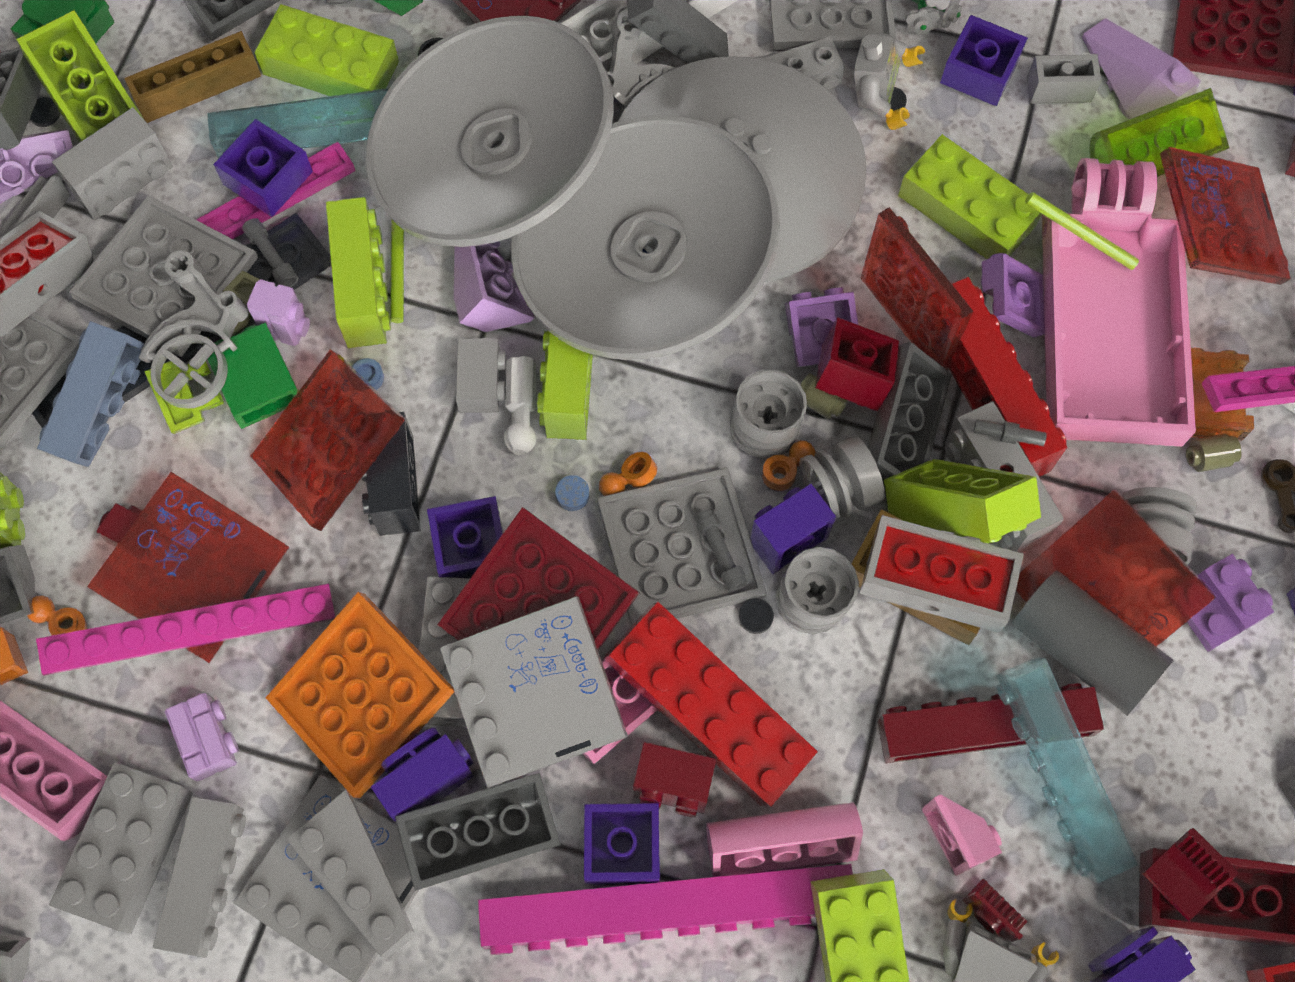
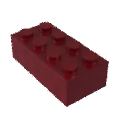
M1151 848L1140 853L1139 929L1154 926L1157 931L1281 947L1295 946V865L1224 857L1239 873L1192 920L1188 921L1143 875L1168 849Z

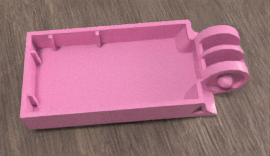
M1081 158L1078 162L1071 188L1072 214H1067L1138 258L1139 263L1135 269H1128L1042 214L1046 403L1050 411L1049 416L1054 425L1063 431L1066 440L1182 447L1196 432L1183 220L1152 218L1157 192V171L1154 162L1137 161L1134 165H1124L1122 160H1112L1110 164L1099 163L1098 159Z

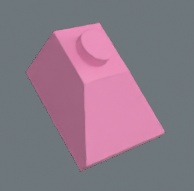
M943 795L934 797L922 808L956 876L1002 853L999 848L1002 842L998 832L992 825L988 826L985 819Z

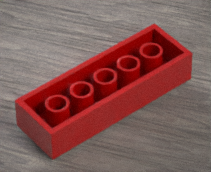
M969 277L950 284L952 290L947 285L933 291L926 309L927 312L930 310L932 312L929 316L925 312L922 322L927 330L929 329L932 332V340H935L934 343L937 349L941 352V356L972 411L993 401L1005 421L1018 423L1020 428L1046 432L1047 437L1044 446L1017 442L1039 477L1051 472L1068 448L1066 437L1063 431L1056 427L1050 418V411L1045 400L1039 398L1035 392L1030 374L1027 370L1021 368L1016 359L1017 355L1014 346L1009 341L1006 342L1000 331V323L997 317L988 311L984 304L982 291L979 287L973 285Z
M659 602L650 605L603 657L610 666L704 754L715 758L716 765L760 806L772 807L818 753L809 742Z

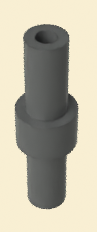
M976 419L974 425V433L998 437L1001 442L1016 444V441L1039 446H1044L1046 442V432L1020 428L1018 423L1005 421L1004 424Z

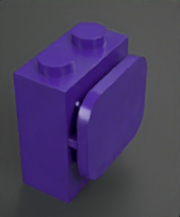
M435 727L430 728L392 753L382 762L381 766L388 775L372 785L371 788L390 817L396 822L395 816L435 805L474 776L469 767L474 762L459 739L452 743L446 734L441 737Z
M1154 926L1135 931L1088 964L1092 972L1101 970L1103 972L1090 982H1179L1196 969L1190 962L1192 956L1189 950L1181 941L1175 940L1172 935L1151 940L1158 934Z

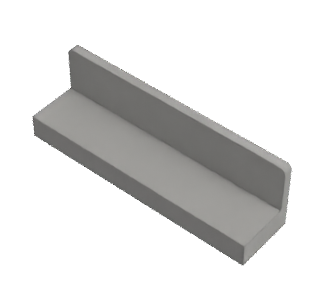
M52 175L49 180L42 176L38 178L1 227L0 238L37 211H41L52 218L57 215L71 196L58 176Z

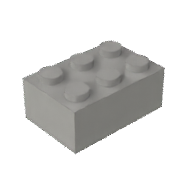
M133 107L52 161L72 194L94 220L110 213L115 206L127 198L136 195L143 187L153 180L161 178L173 167L156 133Z

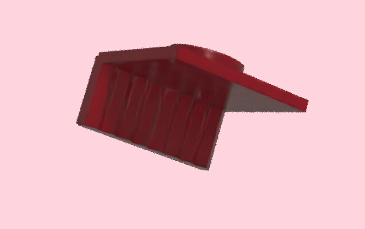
M1192 828L1159 857L1143 875L1190 921L1239 872L1197 830Z
M981 879L963 901L967 905H972L975 918L986 930L1009 942L1020 940L1023 935L1019 931L1027 923V920L985 879Z

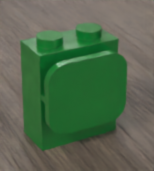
M24 0L22 3L24 14L10 29L15 38L18 39L75 10L92 39L97 43L115 22L108 10L109 5L105 0ZM64 56L61 58V61L66 62L69 61V59H67V57Z
M266 322L261 325L247 327L242 333L230 338L238 349L233 352L229 347L223 352L227 361L228 371L221 391L241 429L303 402ZM220 339V340H218V341H216V342H214V343H215L216 345H219V344H220L221 342H223L224 340H223V339ZM213 352L207 360L216 377L218 360L215 352Z

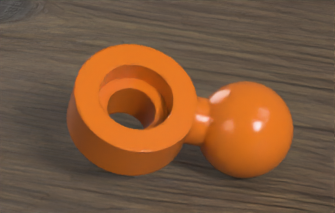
M800 440L792 444L788 457L785 455H774L768 458L763 465L762 472L765 485L776 491L789 489L796 480L797 466L800 467V458L807 455L815 456L814 446L808 441ZM776 473H781L785 477L782 479L775 478L773 475Z
M636 452L624 461L621 473L609 472L601 477L598 485L599 491L603 496L624 492L627 484L633 487L645 486L656 476L657 464L648 453Z
M42 595L32 598L34 613L27 615L28 619L35 623L48 622L49 632L52 636L87 629V622L83 614L77 609L67 607L56 611L54 603L50 598ZM65 620L73 621L72 626L67 629L61 628V623Z

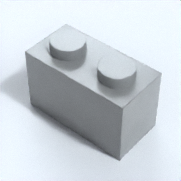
M1098 54L1035 56L1027 75L1030 104L1092 102L1101 83Z
M458 338L456 402L459 413L499 412V401H505V381H500V370H506V351L500 350L498 338Z

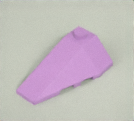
M1106 18L1082 36L1090 54H1098L1099 67H1102L1108 78L1107 85L1110 91H1115L1120 101L1119 107L1123 115L1144 135L1188 104L1201 82L1179 60Z
M68 129L24 135L20 144L9 150L0 149V204L24 192L25 189L34 185L40 176L48 178L58 172L52 161L73 148Z
M499 241L479 246L455 247L454 301L459 322L467 327H473L484 332L528 323L535 318L511 275L513 272L511 262L505 261L497 249L500 246Z

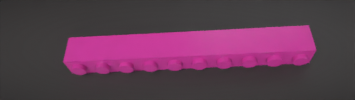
M852 864L478 900L481 947L483 949H490V955H504L513 953V946L528 945V951L532 952L550 950V943L565 941L566 948L588 946V939L603 938V944L626 942L625 935L640 934L641 941L662 939V932L677 930L678 937L700 935V928L715 927V933H728L738 931L737 924L752 923L753 930L774 928V921L788 919L790 926L812 924L811 917H816L810 882L852 875Z

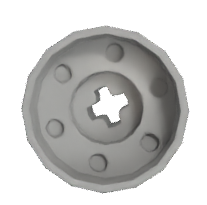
M766 370L748 376L741 383L730 419L731 436L740 449L748 455L761 459L782 455L790 450L792 444L796 442L807 409L806 394L799 382L788 374L776 370Z
M852 436L833 444L831 448L832 457L827 451L818 450L815 456L807 455L800 458L799 466L804 488L809 484L814 486L835 514L834 522L838 521L840 516H850L852 504L857 509L864 510L882 502L885 497L884 485L878 466L870 450L858 436Z
M1142 487L1126 491L1121 498L1122 510L1120 511L1119 518L1124 525H1121L1117 531L1116 555L1123 561L1137 566L1157 569L1176 568L1160 551L1161 548L1165 547L1182 566L1188 565L1192 559L1193 535L1190 531L1195 527L1196 500L1178 490L1161 487Z
M817 547L803 551L792 560L777 585L775 602L780 616L787 625L799 632L808 634L827 632L840 622L858 596L859 581L856 570L845 556L833 549ZM810 592L812 595L818 594L819 599L817 600L815 597L809 598L807 593Z

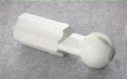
M527 356L511 357L506 361L505 407L511 412V425L505 430L503 439L507 449L516 455H524L531 451L537 440L536 433L530 426V412L536 409V363L533 361V358Z

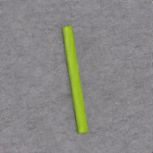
M1031 192L1026 198L1025 203L1128 269L1133 270L1138 265V258L1036 193Z
M391 219V322L402 323L404 322V230Z

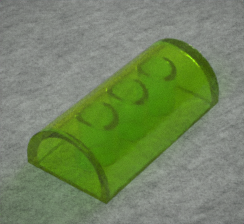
M1208 88L1094 133L1090 140L1089 153L1090 158L1098 159L1099 163L1110 164L1112 160H1122L1124 165H1134L1137 161L1154 162L1157 177L1182 166L1184 167V164L1194 163L1230 147L1212 89Z

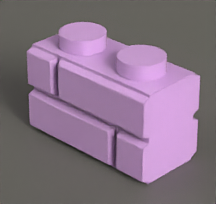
M261 279L258 282L256 281L247 302L248 310L256 325L266 322L275 341L280 339L281 343L296 346L299 344L301 336H306L310 326V319L305 316L303 304L299 302L294 289L283 285L276 287L274 283Z
M202 693L188 699L186 702H181L166 709L165 714L188 777L195 781H201L237 764L234 753L239 751L238 745L231 732L225 733L221 721L227 719L219 700L213 701L209 695Z

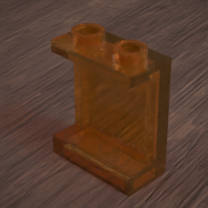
M1191 348L1196 432L1191 437L1202 438L1227 434L1228 436L1237 437L1239 441H1243L1254 429V416L1246 415V408L1214 412L1202 382L1212 375L1244 372V367L1250 362L1249 355L1238 354L1234 350L1208 352L1202 348Z

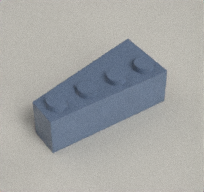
M90 321L87 329L80 336L79 349L76 356L67 367L66 380L61 392L54 398L53 411L48 423L44 425L40 432V442L37 449L89 467L110 430L109 424L106 422L109 417L119 413L125 403L122 393L127 384L135 385L141 374L136 368L141 361L139 355L144 343L124 333Z

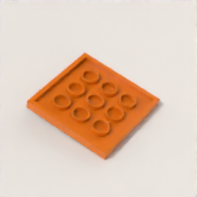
M357 592L265 698L352 797L361 798L384 772L381 766L382 762L392 753L410 742L455 691L453 686L365 593Z

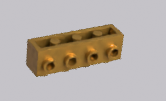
M242 31L128 76L124 80L146 123H149L259 78L261 73Z

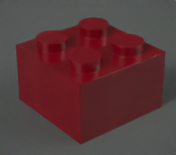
M837 317L822 344L815 388L827 394L854 402L859 406L878 411L894 385L899 340Z
M644 742L633 785L634 798L640 799L639 804L659 803V809L661 804L676 807L675 813L687 817H696L697 813L704 814L716 759Z

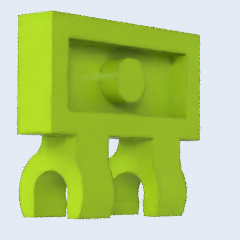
M171 361L164 363L161 370L163 389L165 390L179 373H184L189 378L188 381L194 380L190 376L191 371H196L202 377L211 374L206 361L197 370L188 364L187 371L181 370ZM151 369L145 371V375L172 434L205 422L202 414L203 411L224 404L219 392L211 401L196 408L187 409L173 406L155 391L151 381ZM188 382L174 397L175 399L195 397Z

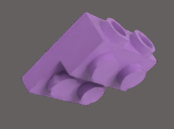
M1004 253L994 254L989 259L982 261V291L993 297L992 310L997 319L1033 338L1044 335L1043 275Z
M843 287L823 290L824 296L812 298L811 292L792 295V301L785 303L789 336L792 335L796 367L819 364L822 344L837 317L858 325L854 292L844 293Z
M1233 553L1167 593L1207 652L1274 613L1271 608L1273 605L1271 595L1264 588L1258 589L1250 579L1252 570L1248 563L1243 559L1237 560Z

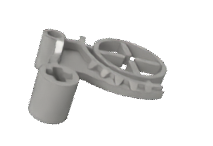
M628 8L621 11L611 24V34L615 40L612 46L611 66L609 72H607L612 87L613 103L620 109L619 119L639 89L675 69V67L664 64L637 65L633 62L632 54L642 30L631 22L629 23L632 30L629 32L624 29L626 24L623 23L628 21Z
M177 250L167 257L165 270L182 289L187 290L195 297V303L190 308L164 320L146 340L139 359L147 363L153 361L150 375L155 391L171 405L188 409L208 403L223 388L228 371L227 361L223 352L229 347L233 352L238 349L230 338L238 322H242L247 318L249 310L232 291H224L218 295L211 283L206 279V271L189 252ZM192 331L210 332L221 337L224 341L216 345L207 337L192 334ZM187 344H204L189 364L197 370L215 352L218 360V370L213 383L208 382L196 371H191L190 376L207 390L194 398L175 399L174 397L188 382L189 378L184 373H179L164 390L161 384V370L166 359H169L181 370L187 371L188 366L172 354V352Z

